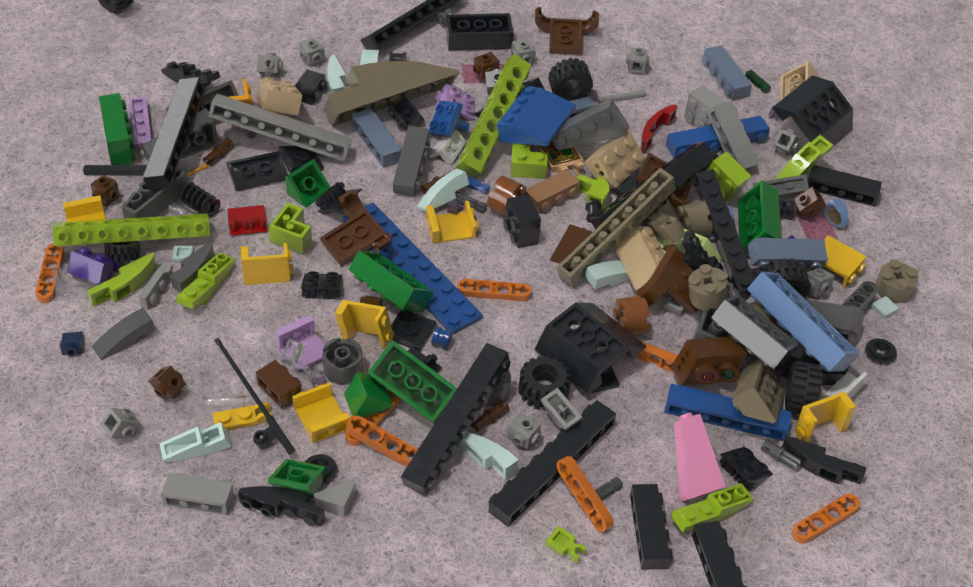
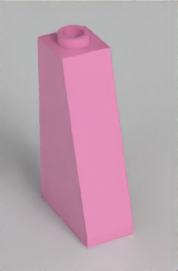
M692 412L679 416L681 420L674 423L678 489L681 502L726 487L701 415L693 416Z

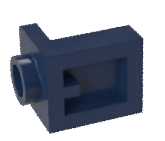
M83 331L62 333V340L59 343L62 355L75 356L76 354H83Z

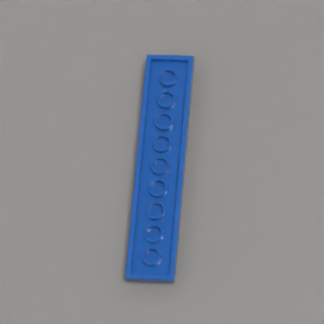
M374 202L365 206L387 235L391 233L393 237L391 246L380 252V254L434 291L426 309L446 330H453V334L483 319V314ZM347 215L343 217L344 222L349 220ZM372 247L369 248L372 252L377 253Z

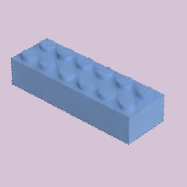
M761 272L747 288L751 293L750 296L756 302L761 303L765 307L764 310L769 315L774 316L778 320L777 323L783 329L788 330L792 334L791 337L797 343H801L806 348L807 354L815 357L820 362L821 368L825 371H845L859 356L860 353L779 273Z

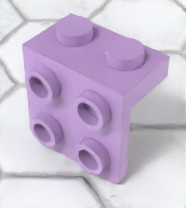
M446 84L441 91L439 90L436 93L434 110L439 101L459 102L463 104L460 116L470 121L475 119V99L470 94H466L449 84Z
M311 315L275 331L276 346L294 371L303 370L322 361L325 345L315 334L314 319Z

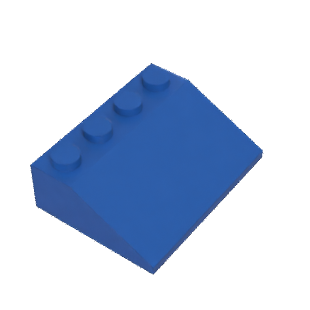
M525 87L496 124L500 141L548 146L575 110L576 105L543 88Z

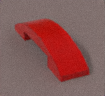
M670 105L659 110L647 121L640 144V150L643 154L652 145L653 134L661 124L668 126L676 117L678 105Z

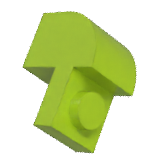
M579 174L577 177L580 181L579 191L587 194L586 203L591 200H597L601 203V210H603L608 201V182L601 176L594 180Z

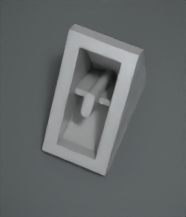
M558 388L541 399L553 423L564 430H568L583 419Z
M352 479L314 493V505L323 508L326 512L345 517L356 494L355 480Z

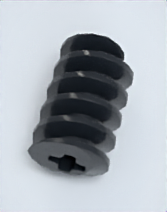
M193 182L187 183L181 191V202L199 214L207 213L210 218L220 209V199H216L215 196Z

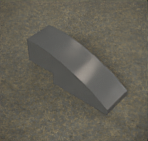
M211 242L180 261L181 269L170 275L172 287L176 291L181 293L198 277V270L214 257L213 244Z
M141 308L111 327L93 344L92 348L98 357L103 360L138 343L137 338L154 331L153 320L145 309Z

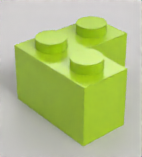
M513 143L511 177L546 179L548 153L530 152L529 144Z
M727 151L716 158L707 169H714L726 204L741 192L752 177Z
M286 203L269 225L270 242L283 246V243H287L289 249L304 254L312 243L311 226L304 223L303 208Z

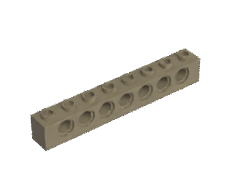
M659 168L557 266L559 277L572 288L585 278L588 266L600 263L676 190L674 177Z

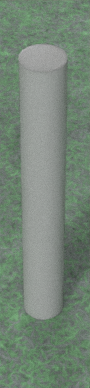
M640 90L598 97L597 101L600 104L610 98L614 101L644 97L646 96V91Z

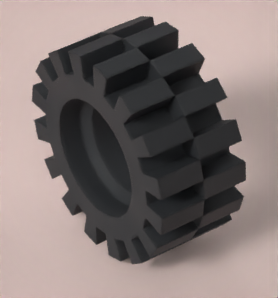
M139 241L104 243L105 255L115 262H131V260L135 261L140 258Z

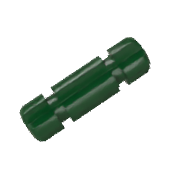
M751 69L746 71L745 76L757 88H761L760 90L763 93L771 91V86Z

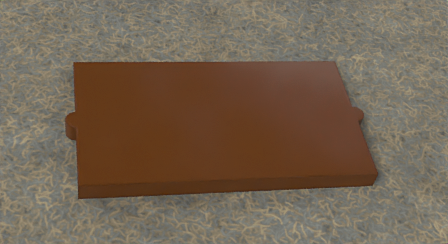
M569 224L550 261L560 264L592 231Z

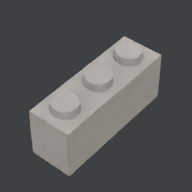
M168 473L161 493L163 506L221 515L228 514L234 496L233 483L211 480L205 477H191L181 473Z

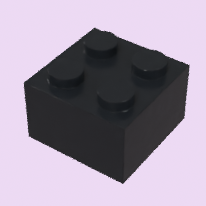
M528 194L508 198L506 207H504L505 220H503V226L506 231L509 230L511 242L515 243L518 248L538 244L541 218Z

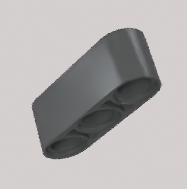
M871 281L863 282L842 305L856 307L865 312L875 299L878 291L877 285Z

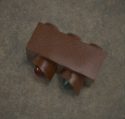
M731 337L690 339L684 343L671 369L681 385H711L716 382L733 383L740 378L738 367L747 354L741 344Z

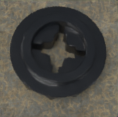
M872 339L866 344L865 352H867L868 358H872V362L877 361L880 365L883 363L889 365L897 356L895 346L885 339ZM877 350L884 351V354L877 353Z
M316 454L305 461V463L326 467L323 482L329 483L330 479L335 477L337 465L330 456Z

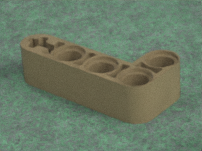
M665 199L642 221L645 226L651 227L655 236L672 243L681 240L685 235L684 229L676 219L678 213L668 199Z

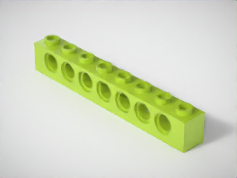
M513 54L506 61L456 165L457 169L466 171V174L474 178L484 172L486 168L484 164L492 155L491 149L499 140L497 138L499 133L496 124L517 99V94L524 87L523 81L530 74L531 64L518 55Z
M207 213L52 223L54 246L210 236Z

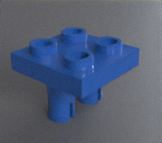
M439 101L433 120H431L429 125L430 134L452 137L454 129L466 132L470 124L459 118L463 104Z

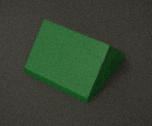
M314 159L285 177L287 195L305 208L315 202L319 196L330 188Z
M361 372L356 373L344 392L352 416L364 418L393 407L386 388L370 375Z
M286 459L268 478V483L274 487L308 494L309 498L314 499L313 494L320 492L326 467Z

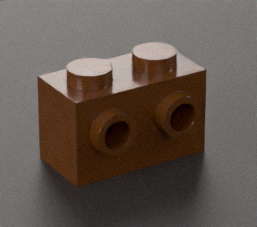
M276 360L256 371L257 385L281 409L293 402L292 396L301 392L302 384L297 377H293L286 366L281 365Z

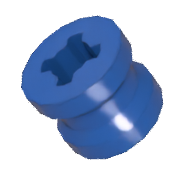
M437 326L434 330L431 344L434 346L441 345L444 349H448V345H450L453 330H443L442 327Z

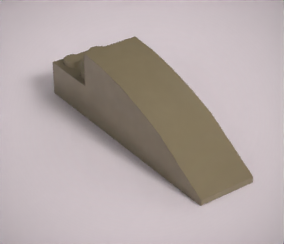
M384 61L354 66L351 68L346 79L348 88L341 92H332L325 104L324 112L331 126H335L352 120L353 113L369 108L376 112L388 108V102L394 106L405 97L411 100L441 90L446 84L452 86L460 72L457 69L413 61Z

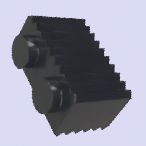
M306 69L295 85L302 94V103L312 105L315 100L319 99L321 91H325L327 88L325 74Z

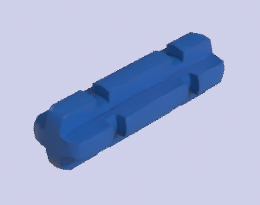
M468 177L469 185L466 187L475 191L480 190L479 192L483 194L489 192L490 186L488 184H481V181Z

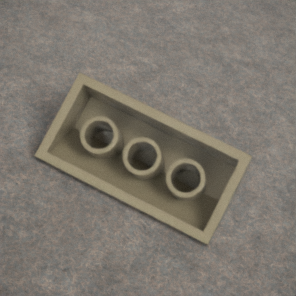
M759 359L743 368L732 401L735 408L740 410L744 416L775 423L777 422L785 389L772 369L766 367L761 362L762 359Z

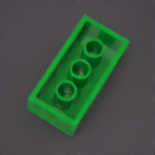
M120 93L99 96L111 165H132V158H136L134 147L130 148L134 145L128 113L123 111L127 110L126 102L121 100Z
M763 180L738 200L739 239L745 255L749 258L748 244L755 238H782L778 189Z
M358 250L348 269L354 274L353 277L367 283L369 289L375 292L378 291L381 294V298L395 304L394 307L403 312L405 310L413 313L415 311L424 312L434 291L380 253Z
M393 340L368 371V374L433 424H435L457 389Z

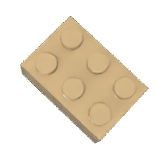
M264 77V79L259 78L256 100L263 109L287 117V114L299 115L302 94L289 80L281 79L280 82L274 81V78Z
M629 130L627 136L608 140L585 160V163L595 180L598 176H601L608 182L609 189L616 188L644 162L645 157Z

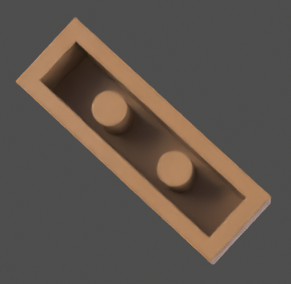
M566 169L527 188L524 195L528 194L538 213L546 212L550 207L556 204L560 205L564 200L577 196L580 181Z

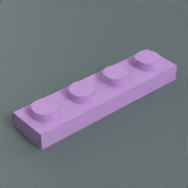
M146 96L128 98L134 149H142V145L151 140Z

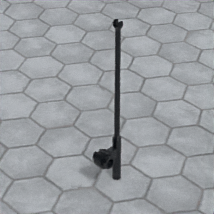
M216 338L214 340L241 379L266 417V422L269 425L265 430L255 432L253 437L254 443L261 449L268 448L272 440L277 437L288 454L294 453L295 448L275 418L269 414L224 347L222 341Z

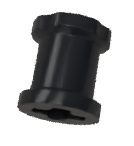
M390 51L389 61H406V52L399 54Z
M591 200L586 203L585 209L588 211L586 220L588 223H591L589 219L599 213L602 208L601 203L597 200Z

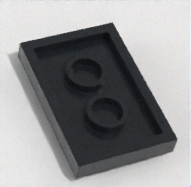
M278 151L226 162L235 191L283 181L288 176Z

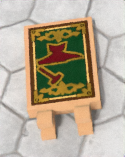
M552 141L548 146L535 145L539 152L548 153L547 166L551 172H557L558 174L566 169L568 170V168H573L576 175L583 174L581 168L584 167V159L576 147L557 150Z

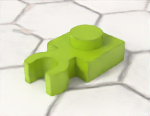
M560 526L552 532L545 542L546 546L562 557L568 553L571 560L576 563L579 562L580 556L575 552H581L585 555L587 550L583 544L575 543L577 537Z

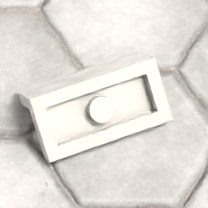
M454 129L452 137L441 136L429 157L433 158L440 155L446 163L451 164L467 141L457 129Z
M847 372L825 393L824 397L827 398L845 391L851 399L864 386L868 373L864 372L857 378Z

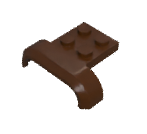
M538 7L535 9V23L540 30L550 33L549 53L582 55V35L589 34L598 27L599 12L593 10L592 15L585 20L549 18L543 15L542 7Z
M648 153L636 181H643L667 162ZM695 178L683 182L684 185L681 188L674 190L666 198L675 209L688 203L686 199Z
M348 191L338 198L349 220L320 237L321 243L340 267L354 259L358 250L366 251L372 247L377 253H380L391 246L393 239L392 234L387 235L364 207L356 191Z
M666 245L662 248L666 252L652 276L636 291L637 296L642 295V298L646 299L649 307L657 302L667 291L692 315L698 310L692 305L689 297L688 279L694 270L684 262L683 257L685 253L677 245Z

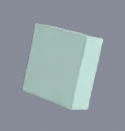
M174 246L172 262L181 263L180 261L193 253L194 247Z
M887 296L871 305V308L883 319L897 313L899 307Z

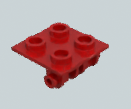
M264 205L227 209L230 236L267 232Z

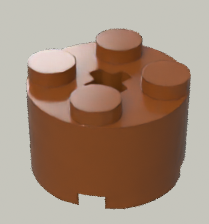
M502 175L494 184L496 186L494 192L490 191L487 207L505 216L504 207H506L507 199L524 195L527 187Z
M642 295L616 300V308H613L614 319H617L618 323L633 335L649 333L650 323L647 324V318L650 317V312L646 299L642 298Z

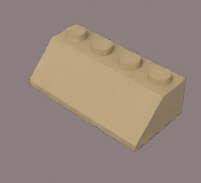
M809 61L781 75L780 101L810 76L819 77V73ZM791 116L786 118V120H793Z
M637 226L615 248L635 291L650 279L664 256V252L653 230L647 226Z

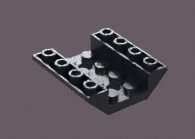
M810 76L772 107L781 121L791 116L810 142L821 135L831 144L835 145L853 129L852 106L833 81L817 76Z
M575 302L546 325L535 347V351L543 358L550 356L551 359L557 358L558 362H563L571 374L570 381L588 396L602 384L600 376L602 372L624 354L633 359L646 348V345L594 303ZM572 325H579L576 329L570 328ZM600 346L606 347L603 351H597L596 349Z

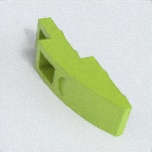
M819 135L812 142H808L786 164L775 179L808 174L809 170L832 150L833 144Z
M153 252L119 268L118 276L87 290L92 306L94 307L109 299L116 303L139 288L156 268Z
M220 252L217 253L198 270V277L176 296V303L194 309L198 304L205 305L229 274L235 263V258Z
M740 483L710 493L706 500L674 510L671 518L682 532L692 530L694 524L720 521L733 515L753 502L754 498L743 484Z

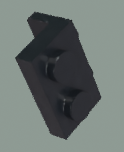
M407 97L394 106L389 102L387 103V106L390 108L388 113L393 119L397 117L396 123L401 129L405 128L407 130L409 125L417 127L425 121Z

